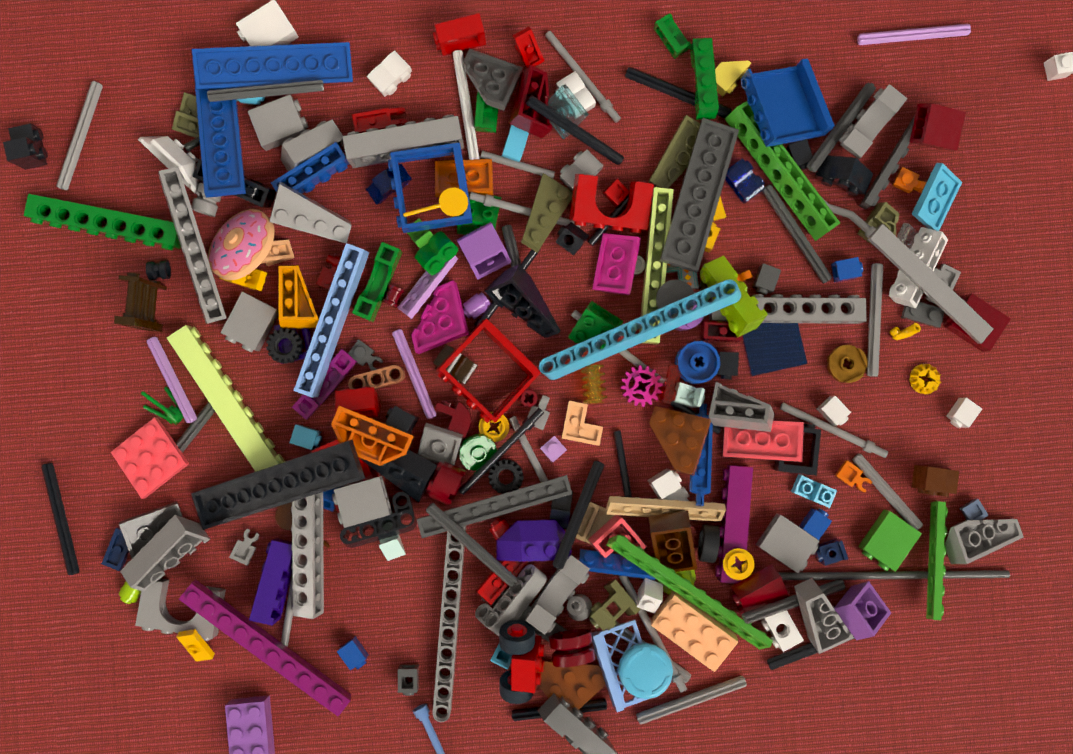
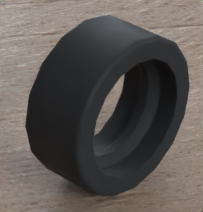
M702 525L698 540L699 561L716 562L720 542L718 526Z

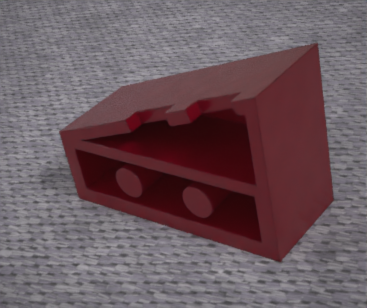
M530 65L520 76L509 124L539 138H543L552 131V124H550V120L527 106L526 102L530 96H534L548 105V74Z

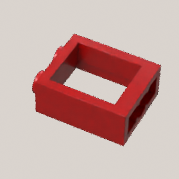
M480 13L435 24L436 32H433L437 51L441 50L443 56L453 54V51L456 50L465 51L486 45L485 31Z

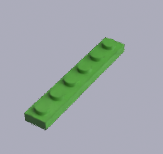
M937 501L931 502L926 618L941 621V616L944 614L942 596L945 593L943 577L945 576L946 569L943 562L946 555L944 538L947 535L945 518L948 515L946 502Z

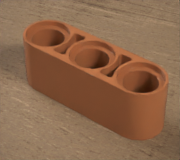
M392 365L353 376L349 380L348 385L350 389H356L354 383L356 380L361 379L363 387L368 386L379 389L402 382L405 378V371L399 366ZM394 369L400 371V377L396 380L391 377V372ZM376 374L382 377L378 385L373 383V377Z

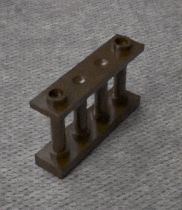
M127 273V276L119 275V280L128 282L125 313L122 316H115L114 324L144 331L162 332L163 324L156 323L157 320L155 319L158 290L167 291V287L160 285V281L143 279L137 273Z

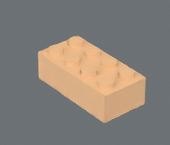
M674 591L669 594L651 618L652 627L714 672L738 643L737 635Z

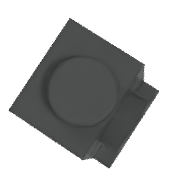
M400 665L398 668V693H403L405 696L414 695L419 690V665ZM406 677H412L413 681L408 682Z

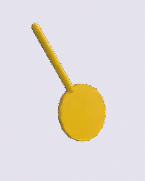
M448 188L440 195L439 204L406 212L403 216L406 217L436 208H441L442 212L448 216H459L468 207V197L459 188Z

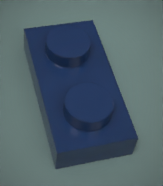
M117 527L101 564L121 571L129 550L121 529Z

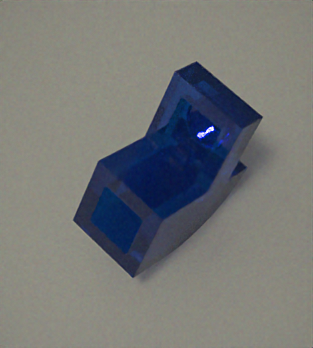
M399 164L403 189L412 178L404 166ZM389 168L372 179L373 183L366 189L376 205L381 204L391 193L396 192V190H392L390 178H394L393 171H389Z

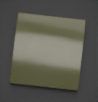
M184 92L180 111H176L172 129L195 138L199 137L196 95Z

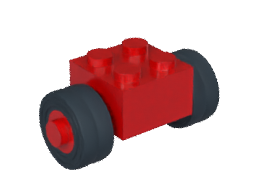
M511 620L504 623L499 630L501 649L506 653L513 654L511 670L504 672L500 677L499 692L502 699L506 702L522 704L533 697L537 685L541 684L542 673L540 672H544L545 660H542V657H544L545 645L542 644V636L535 635V629L530 623L523 620Z

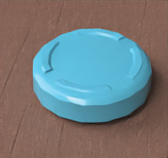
M643 642L633 645L624 652L619 662L618 673L620 682L630 694L637 698L651 699L658 697L667 690L672 681L673 667L670 658L664 650L654 644Z

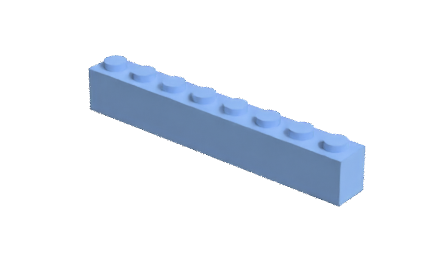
M346 243L296 382L295 392L309 397L319 396L330 365L329 363L333 357L369 255L368 251Z

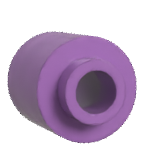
M482 292L480 294L476 293L462 304L465 307L463 311L468 319L471 317L475 319L486 311L491 303Z

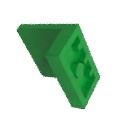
M494 196L495 199L501 200V197ZM469 199L472 223L457 225V234L467 235L490 222L496 230L500 208L484 206L481 202Z
M591 301L568 338L579 344L621 326L623 320ZM606 343L601 345L600 349H603Z

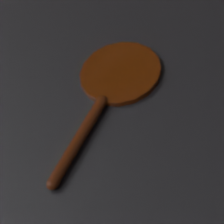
M292 502L280 505L276 511V522L285 530H291ZM323 540V545L329 548L330 545Z

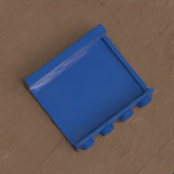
M808 58L802 59L797 66L752 74L750 68L740 79L741 86L745 90L748 104L751 106L754 120L758 124L761 138L764 140L766 147L825 136L835 126Z

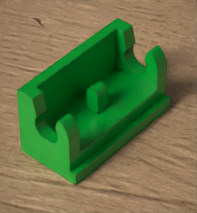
M671 13L655 22L653 29L674 59L691 49V42L687 41L678 28Z
M478 92L475 131L496 133L498 109L486 105Z

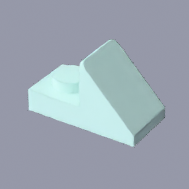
M386 523L383 527L384 530H390L393 523ZM399 535L380 540L381 544H379V547L387 561L406 555Z

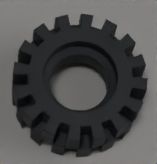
M279 328V330L273 331L274 333L268 336L270 339L266 341L268 344L266 350L269 351L268 355L274 361L284 364L293 363L294 360H298L299 356L303 354V339L300 338L296 331L288 328ZM287 338L292 342V349L288 353H281L278 349V344L282 339Z
M500 460L490 469L489 483L498 493L503 494L517 490L523 482L522 469L518 463L512 460ZM504 469L510 470L514 476L513 481L509 484L501 483L498 478L500 471Z

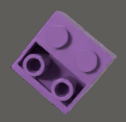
M491 222L457 239L477 280L511 263L509 255Z

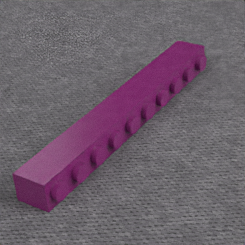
M196 579L179 598L181 602L336 716H339L351 701V694L253 621H249V618Z

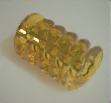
M603 364L589 365L581 370V373L586 374L581 380L587 382L582 385V388L588 390L582 394L588 397V399L583 401L584 404L605 403L602 400L607 398V395L601 394V392L605 391L606 388L602 387L601 384L605 383L606 380L600 379L601 376L605 375V372L599 371V369L605 367Z

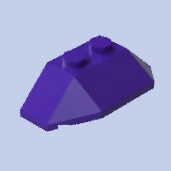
M556 520L516 521L496 540V560L520 562L554 560L565 530Z

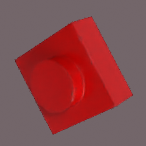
M615 179L605 189L603 194L614 206H618L629 194V190L618 179Z

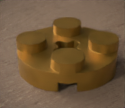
M852 345L839 346L827 357V367L830 375L836 381L843 383H852L861 379L868 364L864 352ZM844 359L852 362L849 365L850 369L843 367Z

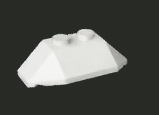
M168 136L140 137L138 139L168 169L179 167L184 184L196 193L198 183H201V180L193 177L198 159L191 152L186 154L182 150L184 146L177 139L173 141Z

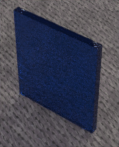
M761 323L757 329L743 335L751 371L750 374L752 376L808 364L798 323Z

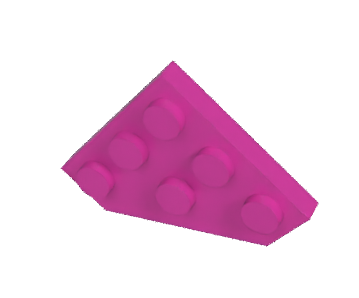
M450 281L436 287L433 293L435 296L430 305L427 304L418 328H415L412 333L416 353L421 354L469 334L455 281Z

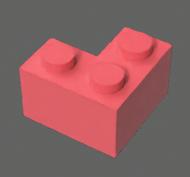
M614 515L588 539L604 558L614 551L606 544L609 538L616 535L625 536L630 543L642 549L647 547L619 515Z

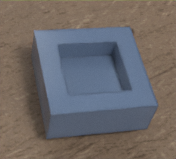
M977 498L959 508L966 520H982L988 516V513Z

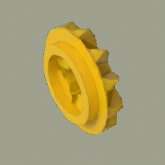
M920 364L911 371L910 384L920 394H931L937 390L941 383V374L938 373L936 367L930 364ZM927 373V377L932 381L924 384V380L919 377L926 376Z
M504 415L498 419L497 422L501 421L497 427L498 434L494 430L487 432L491 427L490 422L486 423L481 419L479 422V432L490 437L494 442H499L507 436L509 422Z
M742 548L732 549L724 557L723 569L730 578L743 580L753 572L754 559L748 551ZM736 558L739 561H745L741 564V572L736 566H732L736 563Z

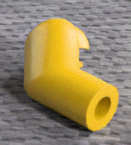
M917 323L901 331L899 327H894L890 330V335L893 336L894 340H900L913 336L920 332L921 328Z

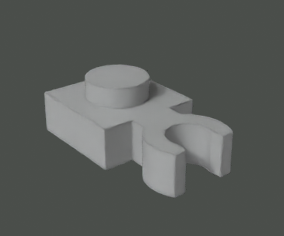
M246 529L244 532V541L237 540L229 558L247 566L256 550V547H253L252 544L260 536V534L256 533L255 537L250 539L248 537L249 529Z

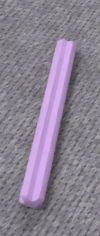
M401 329L392 332V335L427 419H431L436 416L435 409L404 333Z
M152 337L148 339V347L186 423L196 421L197 416L158 338Z

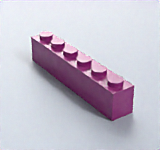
M727 465L726 469L723 470L725 488H722L721 499L724 500L726 511L722 518V527L719 526L721 538L717 556L719 557V565L715 567V577H718L720 582L737 584L742 581L732 579L725 573L723 560L726 553L732 549L742 548L747 551L753 467ZM736 558V563L732 566H736L741 572V564L745 561H739Z

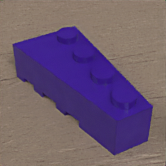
M276 538L268 543L266 549L268 555L262 567V576L258 584L249 621L272 626L282 618L292 574L293 555L291 541Z

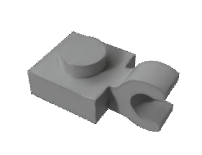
M545 395L542 396L538 407L532 406L528 415L529 418L538 408L544 412L534 423V427L541 430L544 429L550 412L545 410L550 398Z

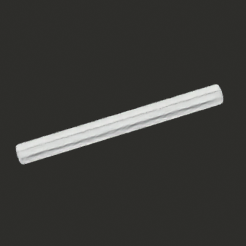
M456 50L453 51V59L469 160H475L480 158L467 76L463 68V51Z

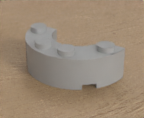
M890 84L884 90L880 88L873 96L875 100L866 111L862 109L855 117L857 122L855 124L851 123L839 139L840 145L857 159H860L865 154L880 130L908 99Z
M570 555L564 568L557 569L531 606L533 610L531 613H527L525 621L543 634H546V632L550 633L556 625L554 622L556 616H559L564 609L563 603L566 599L570 600L575 593L574 589L580 583L584 584L589 577L588 571L590 568Z

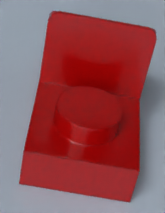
M529 26L513 35L516 43L515 49L526 68L530 65L535 67L544 62L533 31Z

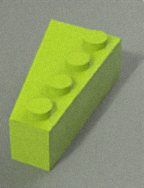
M725 256L703 265L700 277L708 287L730 279L737 283L741 291V298L738 302L720 309L721 314L729 322L730 330L737 337H740L757 329L768 314L764 309L760 310L758 308V300L755 296H749L746 284L737 280L738 274ZM730 289L726 294L733 293L735 289Z

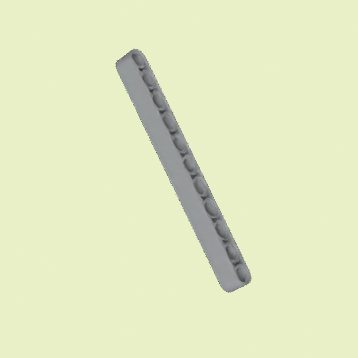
M466 526L461 527L466 532ZM448 531L433 702V717L438 722L447 721L452 710L465 546L461 542L453 540L451 533ZM451 551H458L460 558L453 560L450 557ZM450 570L457 571L458 578L451 579L448 572ZM451 589L456 591L457 597L449 598L447 591ZM447 609H452L455 612L453 618L446 616L445 611ZM451 629L454 635L447 637L444 635V630ZM448 648L452 651V655L445 656L442 650ZM442 668H448L450 670V675L445 676L441 673L440 670ZM442 687L447 688L449 693L442 695L439 689ZM444 707L447 713L442 715L438 713L437 709Z

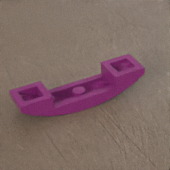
M341 349L329 363L330 365L319 396L309 397L303 394L292 408L308 420L340 385L357 361Z

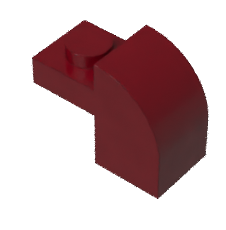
M447 401L437 402L435 410L453 416L448 430L462 434L466 438L472 423L469 409L460 402H458L456 409L453 408L454 404Z

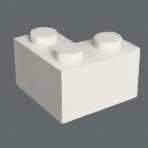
M665 469L647 480L658 499L688 501L689 494L680 485L682 480L676 471Z

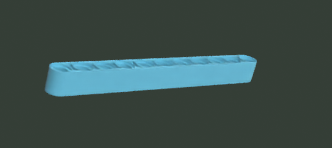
M730 279L722 281L544 358L539 364V370L550 380L558 379L732 305L740 300L741 291L735 281ZM730 289H735L733 293L726 294ZM711 297H716L714 301L708 302ZM697 305L694 310H690L691 306ZM674 313H678L677 317L671 318ZM656 321H660L657 326H653ZM642 328L640 333L635 334L638 329ZM624 336L621 341L617 342L619 337ZM606 343V346L600 349L601 345ZM588 351V354L582 357L583 353ZM570 359V362L565 364L566 360Z

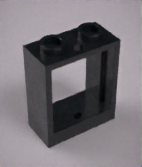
M804 424V433H813L810 467L784 464L783 460H775L774 471L817 476L821 429H815L816 425Z

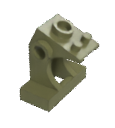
M615 579L609 581L604 586L609 596L602 604L597 602L591 607L590 610L592 612L588 618L596 629L600 627L603 631L605 629L610 630L617 624L616 620L624 612L631 616L636 615L641 609L637 607V604ZM612 602L618 607V610L613 615L606 609Z

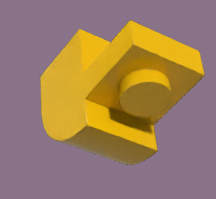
M255 269L250 274L237 280L219 279L262 291L267 272Z

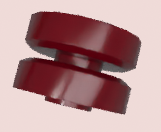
M572 629L550 635V648L556 650L552 653L553 666L562 668L574 667L593 662L595 660L594 648L588 646L593 642L591 630Z

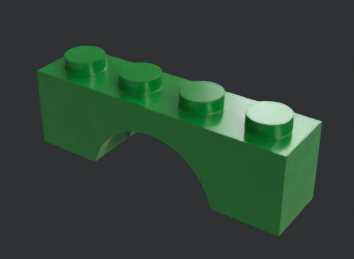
M712 38L693 39L690 56L696 82V120L703 118L715 119L719 104Z
M384 242L381 243L374 259L371 277L366 288L359 295L352 314L374 323L382 303L381 301L384 299L388 285L403 253L400 249Z

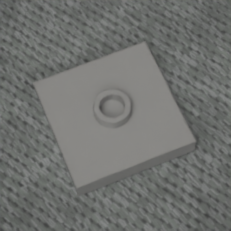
M426 423L418 455L437 464L446 461L455 465L463 435Z

